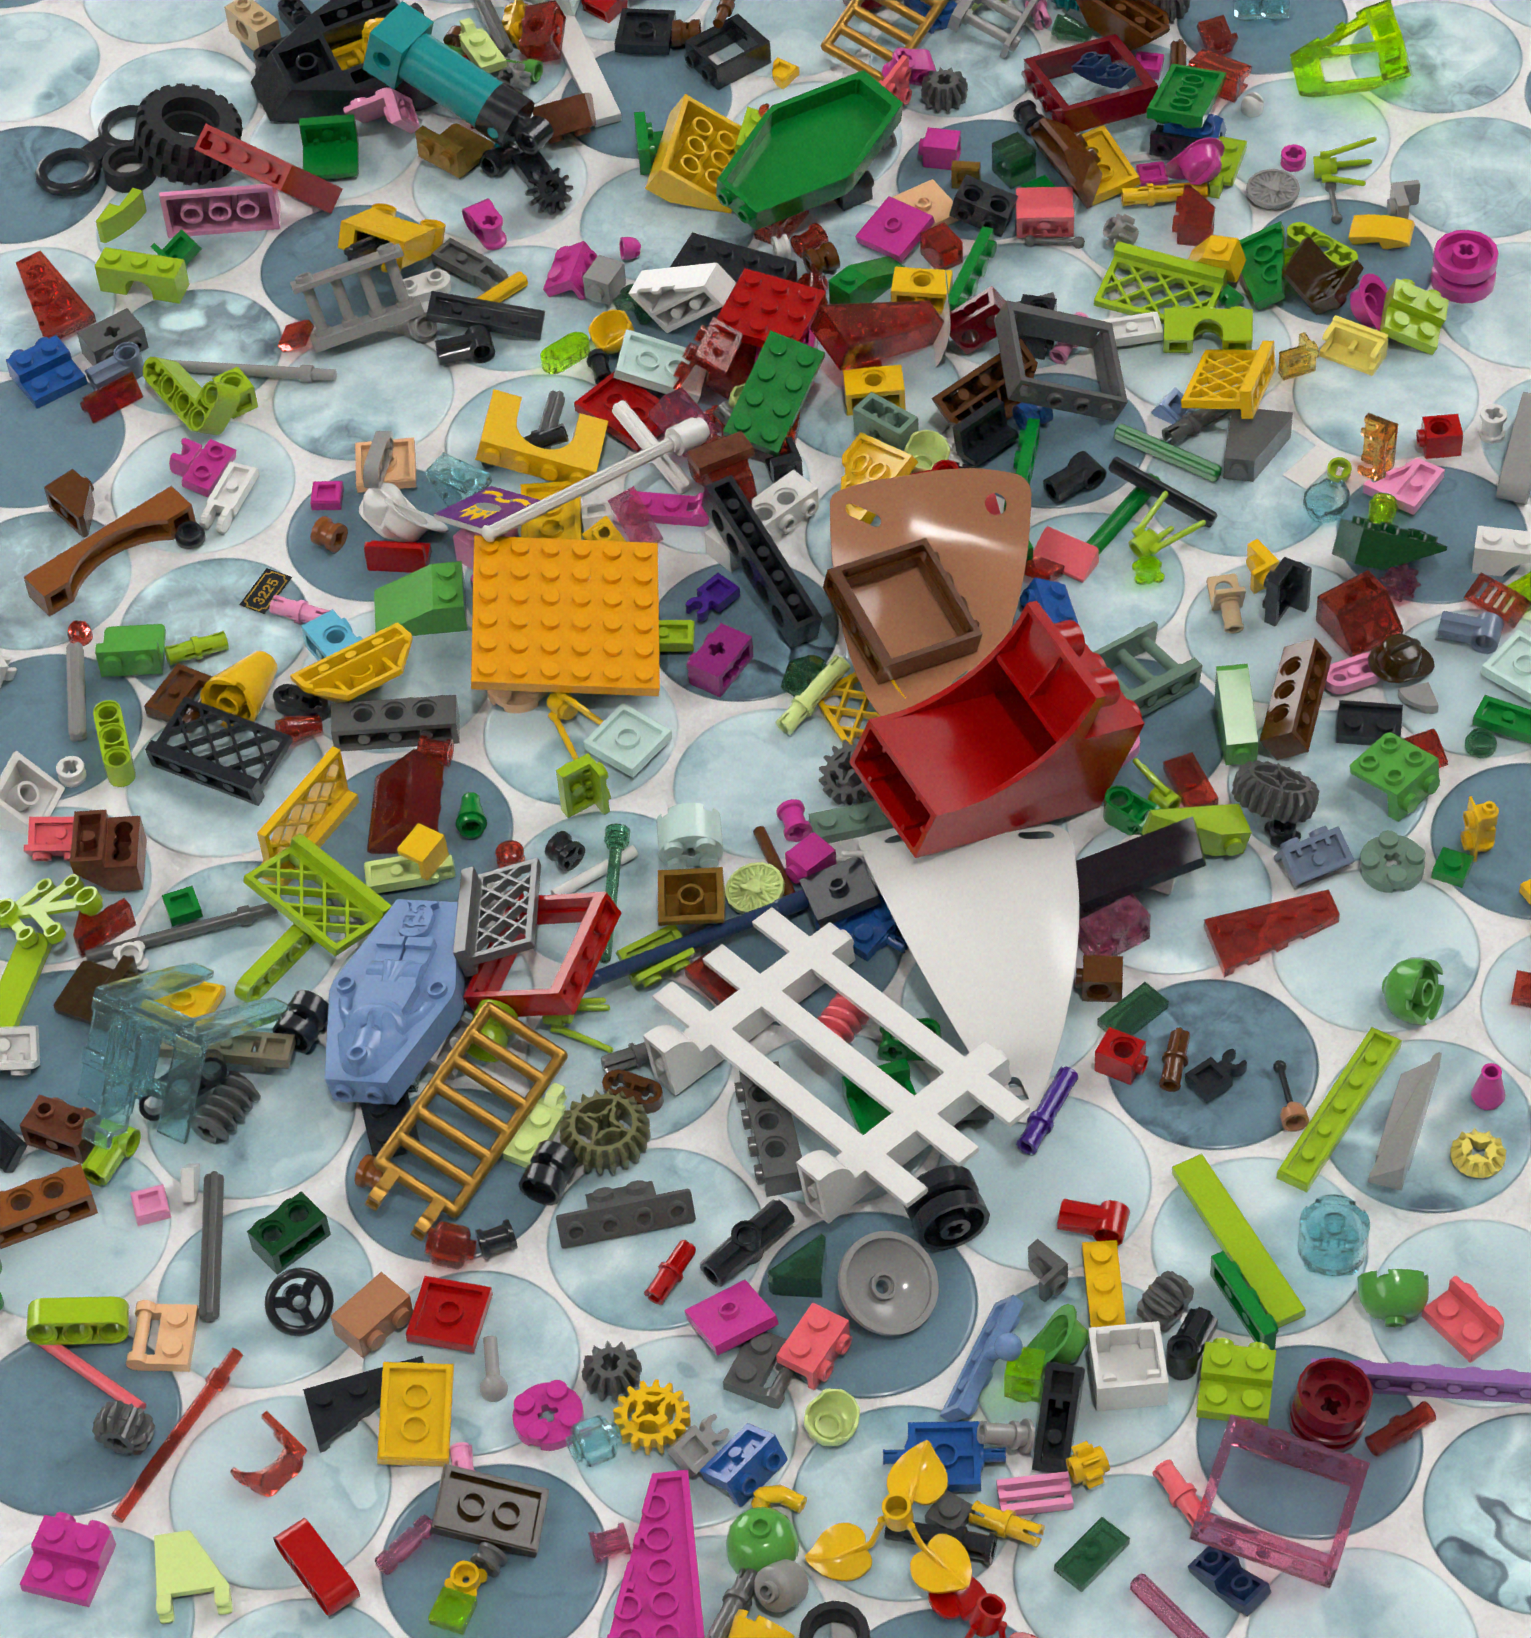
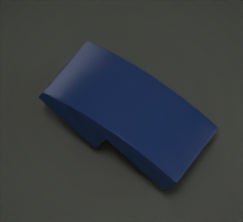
M1097 52L1085 53L1072 66L1073 72L1079 76L1109 88L1121 89L1137 76L1134 66H1126L1121 63L1112 64L1110 55L1097 54Z
M1213 1543L1187 1566L1189 1572L1205 1587L1247 1617L1272 1593L1268 1582L1243 1569L1238 1557Z

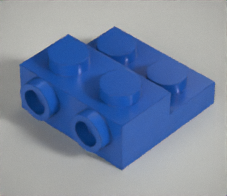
M57 335L51 338L42 337L37 340L35 346L26 350L17 349L6 359L10 377L36 409L88 384L85 374L72 360L69 349Z

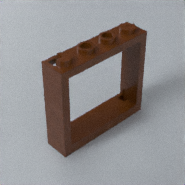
M926 538L827 569L823 589L878 685L977 652L983 635L979 629L980 623L973 619L968 610L966 599L959 595L951 574L945 571L940 562L938 552L933 551ZM917 565L958 637L891 658L851 586Z

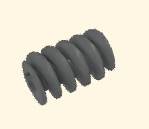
M229 1071L224 1081L214 1088L213 1095L206 1098L205 1105H201L197 1109V1115H193L189 1119V1124L201 1139L209 1143H215L216 1138L221 1141H227L229 1134L225 1129L235 1131L237 1124L234 1120L242 1122L245 1119L242 1110L250 1112L253 1109V1105L249 1100L258 1102L261 1099V1095L245 1076L236 1071Z

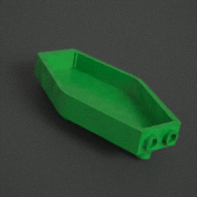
M862 70L773 105L765 112L717 178V199L723 206H728L734 211L743 223L749 224L754 230H758L846 195L855 187L901 122L903 102L866 71Z

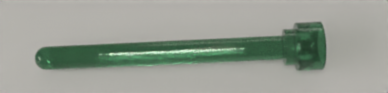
M617 823L606 826L604 842L609 849L605 892L608 893L616 906L622 851L629 845L631 833L629 827ZM614 931L601 956L600 962L603 964L611 961Z

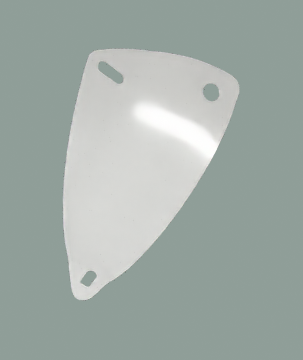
M1042 823L918 858L913 856L904 841L897 843L885 842L887 838L899 835L895 828L859 839L858 845L860 850L868 851L863 856L918 966L970 1053L985 1041L994 1049H1001L1009 1058L1011 1078L1017 1077L1020 1079L1029 1098L1023 1100V1102L1030 1107V1112L1017 1122L1027 1123L1029 1114L1037 1109L1047 1087L1061 1040L1074 979L1079 933V889L1076 861L1070 834L1060 827ZM1047 831L1054 834L1053 838L1023 839L1018 836L1021 832ZM1006 1084L1004 1088L1011 1092L1009 1085Z

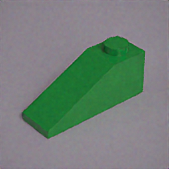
M889 256L848 265L828 280L830 306L841 312V307L869 305L892 287L895 267L905 266Z

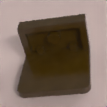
M1307 237L1300 242L1283 268L1282 275L1313 312L1318 315L1330 309L1337 310L1345 304L1348 292L1358 284V277L1364 267L1358 260L1336 268L1312 238Z
M123 955L114 969L88 960L81 962L53 1005L55 1012L110 1031L141 983L135 959Z

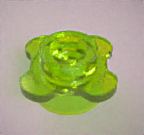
M1149 555L1133 562L1132 570L1136 573L1134 581L1139 585L1163 582L1165 575L1161 572L1162 562L1156 557Z

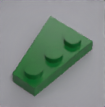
M1279 221L1239 240L1246 257L1241 274L1258 311L1285 298V278L1282 275V270L1285 267L1284 226Z

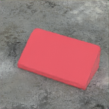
M1047 526L1034 548L1033 561L1080 582H1084L1099 563V549Z

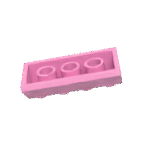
M267 184L159 193L168 238H173L181 229L189 236L280 229L278 190Z

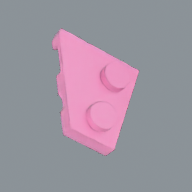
M1416 458L1406 463L1403 467L1394 468L1386 472V477L1373 483L1371 479L1363 484V493L1414 515L1442 481L1445 469Z

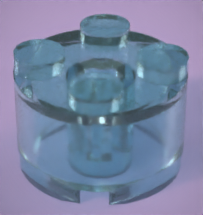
M1323 1195L1316 1198L1315 1203L1309 1207L1306 1206L1302 1210L1297 1247L1306 1270L1326 1276L1353 1275L1358 1272L1367 1256L1370 1220L1366 1211H1362L1355 1205L1356 1201L1343 1195Z

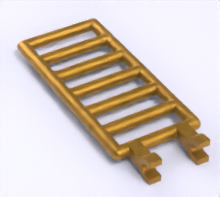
M851 0L822 41L821 49L858 72L864 70L876 81H883L885 78L882 72L834 45L838 37L843 35L887 62L892 60V51L847 25L852 17L855 15L903 43L906 49H917L949 0H920L931 6L925 17L896 0H875L918 25L912 36L861 7L864 0Z
M484 1003L374 1158V1166L384 1174L369 1193L365 1205L377 1211L396 1181L426 1200L430 1204L418 1219L410 1234L421 1242L441 1212L452 1218L460 1216L568 1058L567 1052L494 1003ZM490 1017L551 1057L543 1072L481 1032ZM472 1043L534 1083L525 1098L463 1058ZM454 1068L515 1107L516 1111L509 1121L505 1123L446 1084L445 1081ZM435 1095H440L499 1134L491 1147L487 1149L428 1110L427 1107ZM418 1120L422 1121L481 1160L473 1173L469 1175L410 1136L409 1132ZM402 1146L461 1185L462 1189L453 1202L391 1162L390 1159L397 1149Z

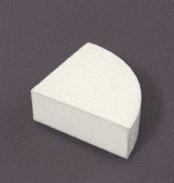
M200 1163L187 1164L180 1169L181 1200L183 1202H195L200 1181Z

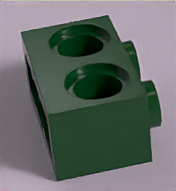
M302 1191L294 1197L283 1201L278 1209L267 1217L256 1221L252 1228L247 1231L252 1250L277 1275L331 1235L327 1216Z

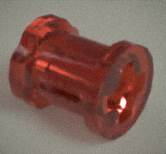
M812 223L807 231L801 235H794L790 239L794 252L800 258H802L803 251L811 248L816 249L828 242L825 230L818 223Z
M421 735L417 745V762L443 763L445 767H450L454 754L453 739L447 738L446 741L428 739L426 735Z

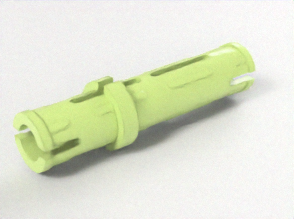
M835 655L800 695H796L792 699V704L775 722L778 728L785 734L791 735L806 717H811L815 712L814 708L836 685L839 679L849 671V663L841 656Z

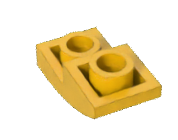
M1354 215L1348 238L1352 245L1379 242L1382 249L1410 247L1415 223L1413 220L1388 215Z

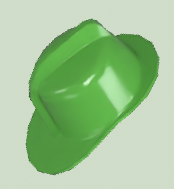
M1066 1304L1057 1309L1044 1328L1028 1344L1018 1362L1020 1374L1025 1376L1035 1374L1042 1370L1047 1362L1070 1365L1081 1355L1088 1343V1329L1077 1320V1311L1073 1305Z

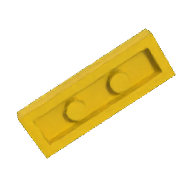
M1117 1240L1082 1242L1090 1328L1125 1325L1126 1319Z

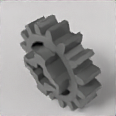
M855 738L852 745L846 739L843 740V747L840 749L833 746L832 751L834 754L823 757L827 761V765L819 767V771L824 775L818 779L824 786L823 791L838 805L843 802L846 806L852 805L853 800L858 804L863 803V797L866 795L873 799V796L849 763L860 740L859 738ZM836 780H838V783L841 785V788L837 786Z

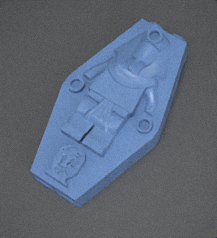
M397 899L334 979L329 990L325 1081L335 1101L396 1105L460 1020L464 1010L465 975L453 955L458 902Z

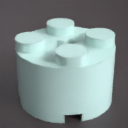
M682 803L668 808V814L662 817L660 814L657 817L659 857L663 863L668 865V870L687 869V867L693 866L711 868L719 865V859L723 855L721 817L716 809L712 807L711 812L704 809V804Z

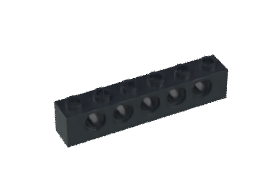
M729 475L706 485L701 506L789 646L792 648L818 637L822 616L734 477Z

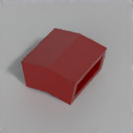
M581 0L584 11L610 23L621 13L622 8H627L628 0Z

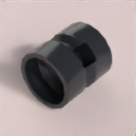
M308 990L296 991L287 1005L286 1011L281 1014L274 1025L273 1033L295 1035L296 1045L294 1051L308 1052L316 1041L319 1031L323 1030L328 1022V1002L314 992Z
M544 1140L539 1142L530 1159L531 1164L527 1166L519 1181V1188L524 1195L537 1203L555 1205L560 1200L567 1186L566 1181H569L578 1164V1159L573 1151L561 1143Z

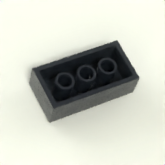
M693 232L669 267L718 263L736 283L745 268L798 283L797 261Z

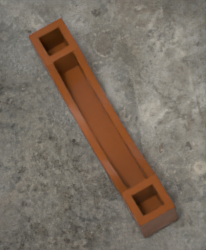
M172 486L157 493L149 500L131 509L128 513L25 575L24 581L29 597L50 617L74 602L86 578L110 557L140 544L174 540L180 524L187 521L196 522L192 504Z

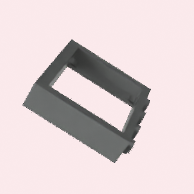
M1006 300L995 317L994 322L1008 400L1115 421L1128 401L1112 323ZM1018 333L1093 349L1101 392L1026 377Z

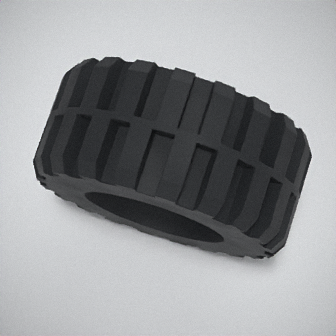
M177 83L173 87L169 84L161 87L160 90L155 89L140 102L135 122L133 147L138 159L142 161V164L148 170L152 169L154 175L160 178H168V181L172 183L178 181L183 182V185L191 186L192 183L205 185L210 180L215 182L221 179L222 176H226L232 170V167L194 150L205 123L241 140L243 130L242 119L232 103L228 104L227 98L221 94L219 96L216 95L212 89L207 88L205 90L200 88V85L195 84L185 86V83ZM181 133H189L196 136H188Z

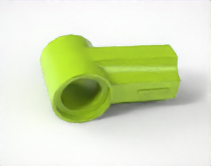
M112 1119L104 1120L96 1136V1145L82 1165L86 1179L91 1184L99 1187L107 1185L124 1157L130 1158L136 1152L141 1139L140 1130Z

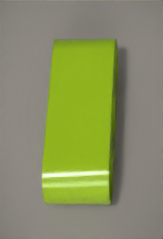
M104 700L99 702L93 709L102 760L109 783L115 787H125L130 785L136 778L126 725L120 705L113 700Z
M114 1296L35 1299L28 1305L26 1336L30 1342L37 1345L120 1343L128 1337L130 1307L125 1299Z

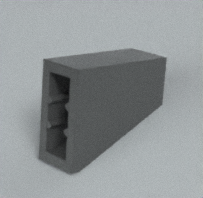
M1232 409L1224 456L1223 479L1254 482L1291 438L1293 412L1257 409L1253 419H1241V409Z

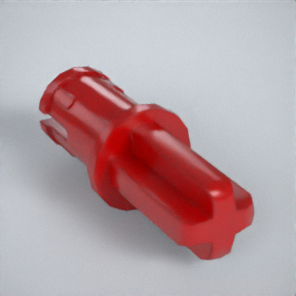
M681 1240L667 1261L660 1263L656 1277L644 1291V1295L649 1296L648 1299L650 1301L663 1305L672 1288L684 1278L682 1273L695 1255L696 1247L687 1240Z

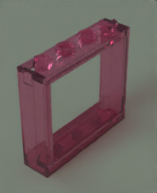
M1231 1414L1189 1539L1330 1589L1338 1570L1370 1463L1352 1457L1353 1454H1344L1326 1448L1321 1443L1309 1442L1292 1436L1284 1430L1272 1429L1258 1424L1252 1419L1246 1420ZM1232 1445L1350 1486L1329 1554L1210 1512Z

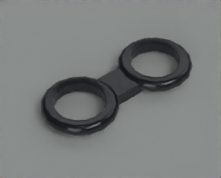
M140 105L122 106L108 112L99 123L97 129L98 137L82 148L69 147L46 155L38 163L35 171L37 184L43 191L57 196L75 195L89 189L99 178L103 156L107 151L118 144L133 142V139L120 140L113 137L109 133L111 127L122 119L136 117ZM77 160L89 167L87 173L81 179L71 183H56L47 177L49 170L54 165L63 161Z

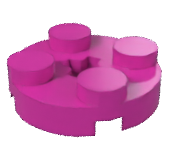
M553 1380L534 1385L517 1395L514 1399L512 1418L515 1432L524 1444L539 1446L543 1451H554L568 1446L577 1438L578 1430L584 1423V1411L581 1399L576 1392L568 1388L565 1382ZM546 1411L555 1412L554 1420L548 1422L546 1418L539 1419V1417Z

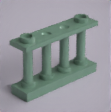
M1155 621L1143 627H1138L1133 632L1094 651L1103 658L1106 667L1112 669L1123 664L1143 683L1136 688L1130 689L1117 677L1121 692L1127 699H1131L1137 704L1142 716L1198 688L1203 666L1196 658L1183 664H1178L1155 643L1158 624ZM1146 651L1167 672L1160 676H1153L1134 657Z

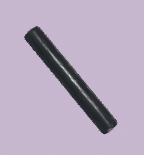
M1114 457L1108 467L1111 473L1157 499L1164 491H1167L1168 496L1164 500L1166 504L1198 522L1205 520V526L1211 527L1216 521L1218 515L1210 508L1119 457Z

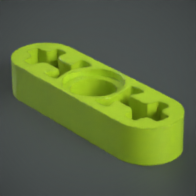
M1295 222L1287 228L1286 243L1293 250L1297 249L1304 238L1310 237L1318 247L1324 246L1329 249L1324 254L1336 268L1358 260L1356 251L1307 223Z

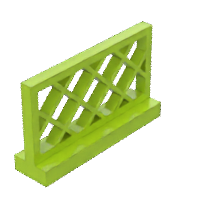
M1117 241L1114 248V257L1094 298V306L1127 315L1158 312L1161 324H1164V314H1161L1158 308L1170 303L1173 306H1179L1177 301L1191 296L1195 304L1186 308L1216 307L1219 295L1227 285V270ZM1119 268L1130 271L1132 275L1118 280L1115 272ZM1150 276L1157 278L1159 282L1145 287L1141 279ZM1136 281L1140 290L1126 295L1122 286ZM1176 283L1184 285L1186 289L1172 294L1168 286ZM1163 288L1168 297L1154 302L1149 294ZM1115 289L1121 295L1120 298L1113 301L1104 298L1107 292ZM1202 290L1213 293L1210 298L1201 302L1195 294ZM1144 296L1149 304L1139 308L1133 306L1130 301Z
M302 833L291 838L290 847L244 875L243 883L335 957L369 935L392 907V905ZM288 860L299 870L280 869V865ZM261 877L276 878V885L262 884L258 879ZM280 878L298 879L299 887L281 886ZM303 880L314 881L321 889L303 887ZM280 895L299 896V904L286 903L280 898ZM303 897L322 898V905L303 904ZM326 898L336 899L344 907L326 906ZM303 913L322 915V922L308 921L303 917ZM326 915L344 916L345 924L326 923ZM349 917L360 918L366 924L363 926L350 925ZM326 932L345 933V938L335 943L326 936Z

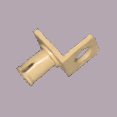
M1236 574L1208 577L1206 583L1212 611H1222L1224 631L1226 633L1242 631L1244 624L1242 623L1240 608L1243 606L1246 594L1245 587H1239ZM1220 583H1227L1232 587L1215 590V587Z

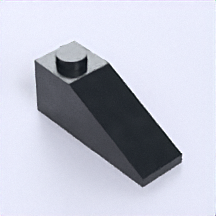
M1047 1362L1032 1470L1050 1473L1068 1471L1066 1459L1071 1457V1447L1074 1444L1085 1374L1083 1367Z

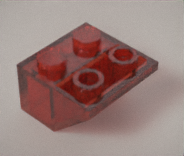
M1369 570L1317 597L1316 622L1350 657L1374 649L1381 645L1384 639L1390 635L1403 634V626L1388 590Z

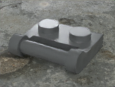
M765 1331L744 1342L723 1380V1389L768 1407L779 1409L785 1399L784 1392L795 1371L782 1366L772 1386L764 1388V1385L777 1363L776 1355L787 1339Z

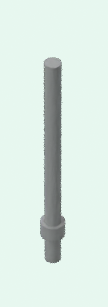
M174 360L188 373L222 374L238 366L245 376L300 379V382L313 383L314 380L336 381L337 378L336 369L315 368L314 365L286 367Z

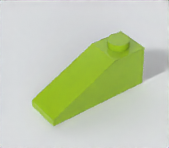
M1239 804L1150 810L1142 830V834L1145 835L1193 816L1197 824L1203 853L1211 856L1243 854L1252 834Z

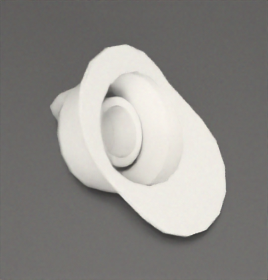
M384 482L381 489L369 488L366 490L359 506V514L379 535L391 539L382 534L380 530L388 509L384 499H391L402 506L415 510L416 508L403 496L396 485Z
M384 499L388 509L380 530L382 534L394 541L414 542L428 529L437 532L448 531V527L443 522L435 520V517L419 510L402 506L391 499Z

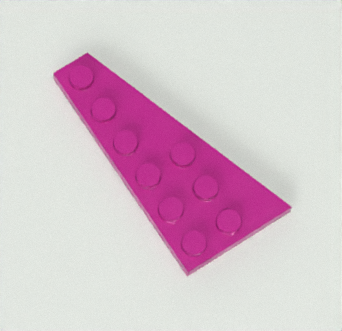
M688 1469L652 1473L642 1508L641 1521L638 1532L635 1533L632 1544L633 1550L630 1561L627 1562L614 1609V1619L607 1638H705Z

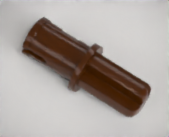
M1181 1027L1171 1031L1167 1051L1162 1055L1164 1066L1159 1084L1160 1088L1169 1092H1176L1181 1088L1180 1083L1183 1069L1188 1065L1189 1061L1186 1054L1190 1033Z

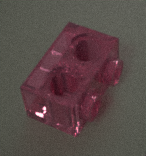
M1134 894L1125 896L1079 920L1078 947L1084 955L1118 956L1150 939L1151 915Z

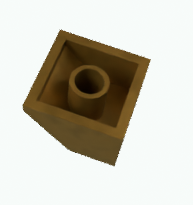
M723 867L658 870L659 926L724 923L726 914Z

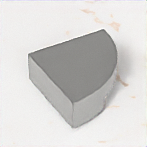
M1429 682L1398 688V697L1406 706L1409 704L1415 708L1422 709L1421 712L1423 713L1438 712L1439 705Z

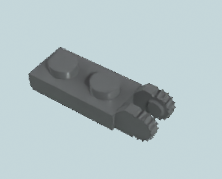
M449 238L431 254L432 262L474 285L477 284L484 292L496 285L495 281L500 283L509 277L506 271L493 263L491 259L452 238Z

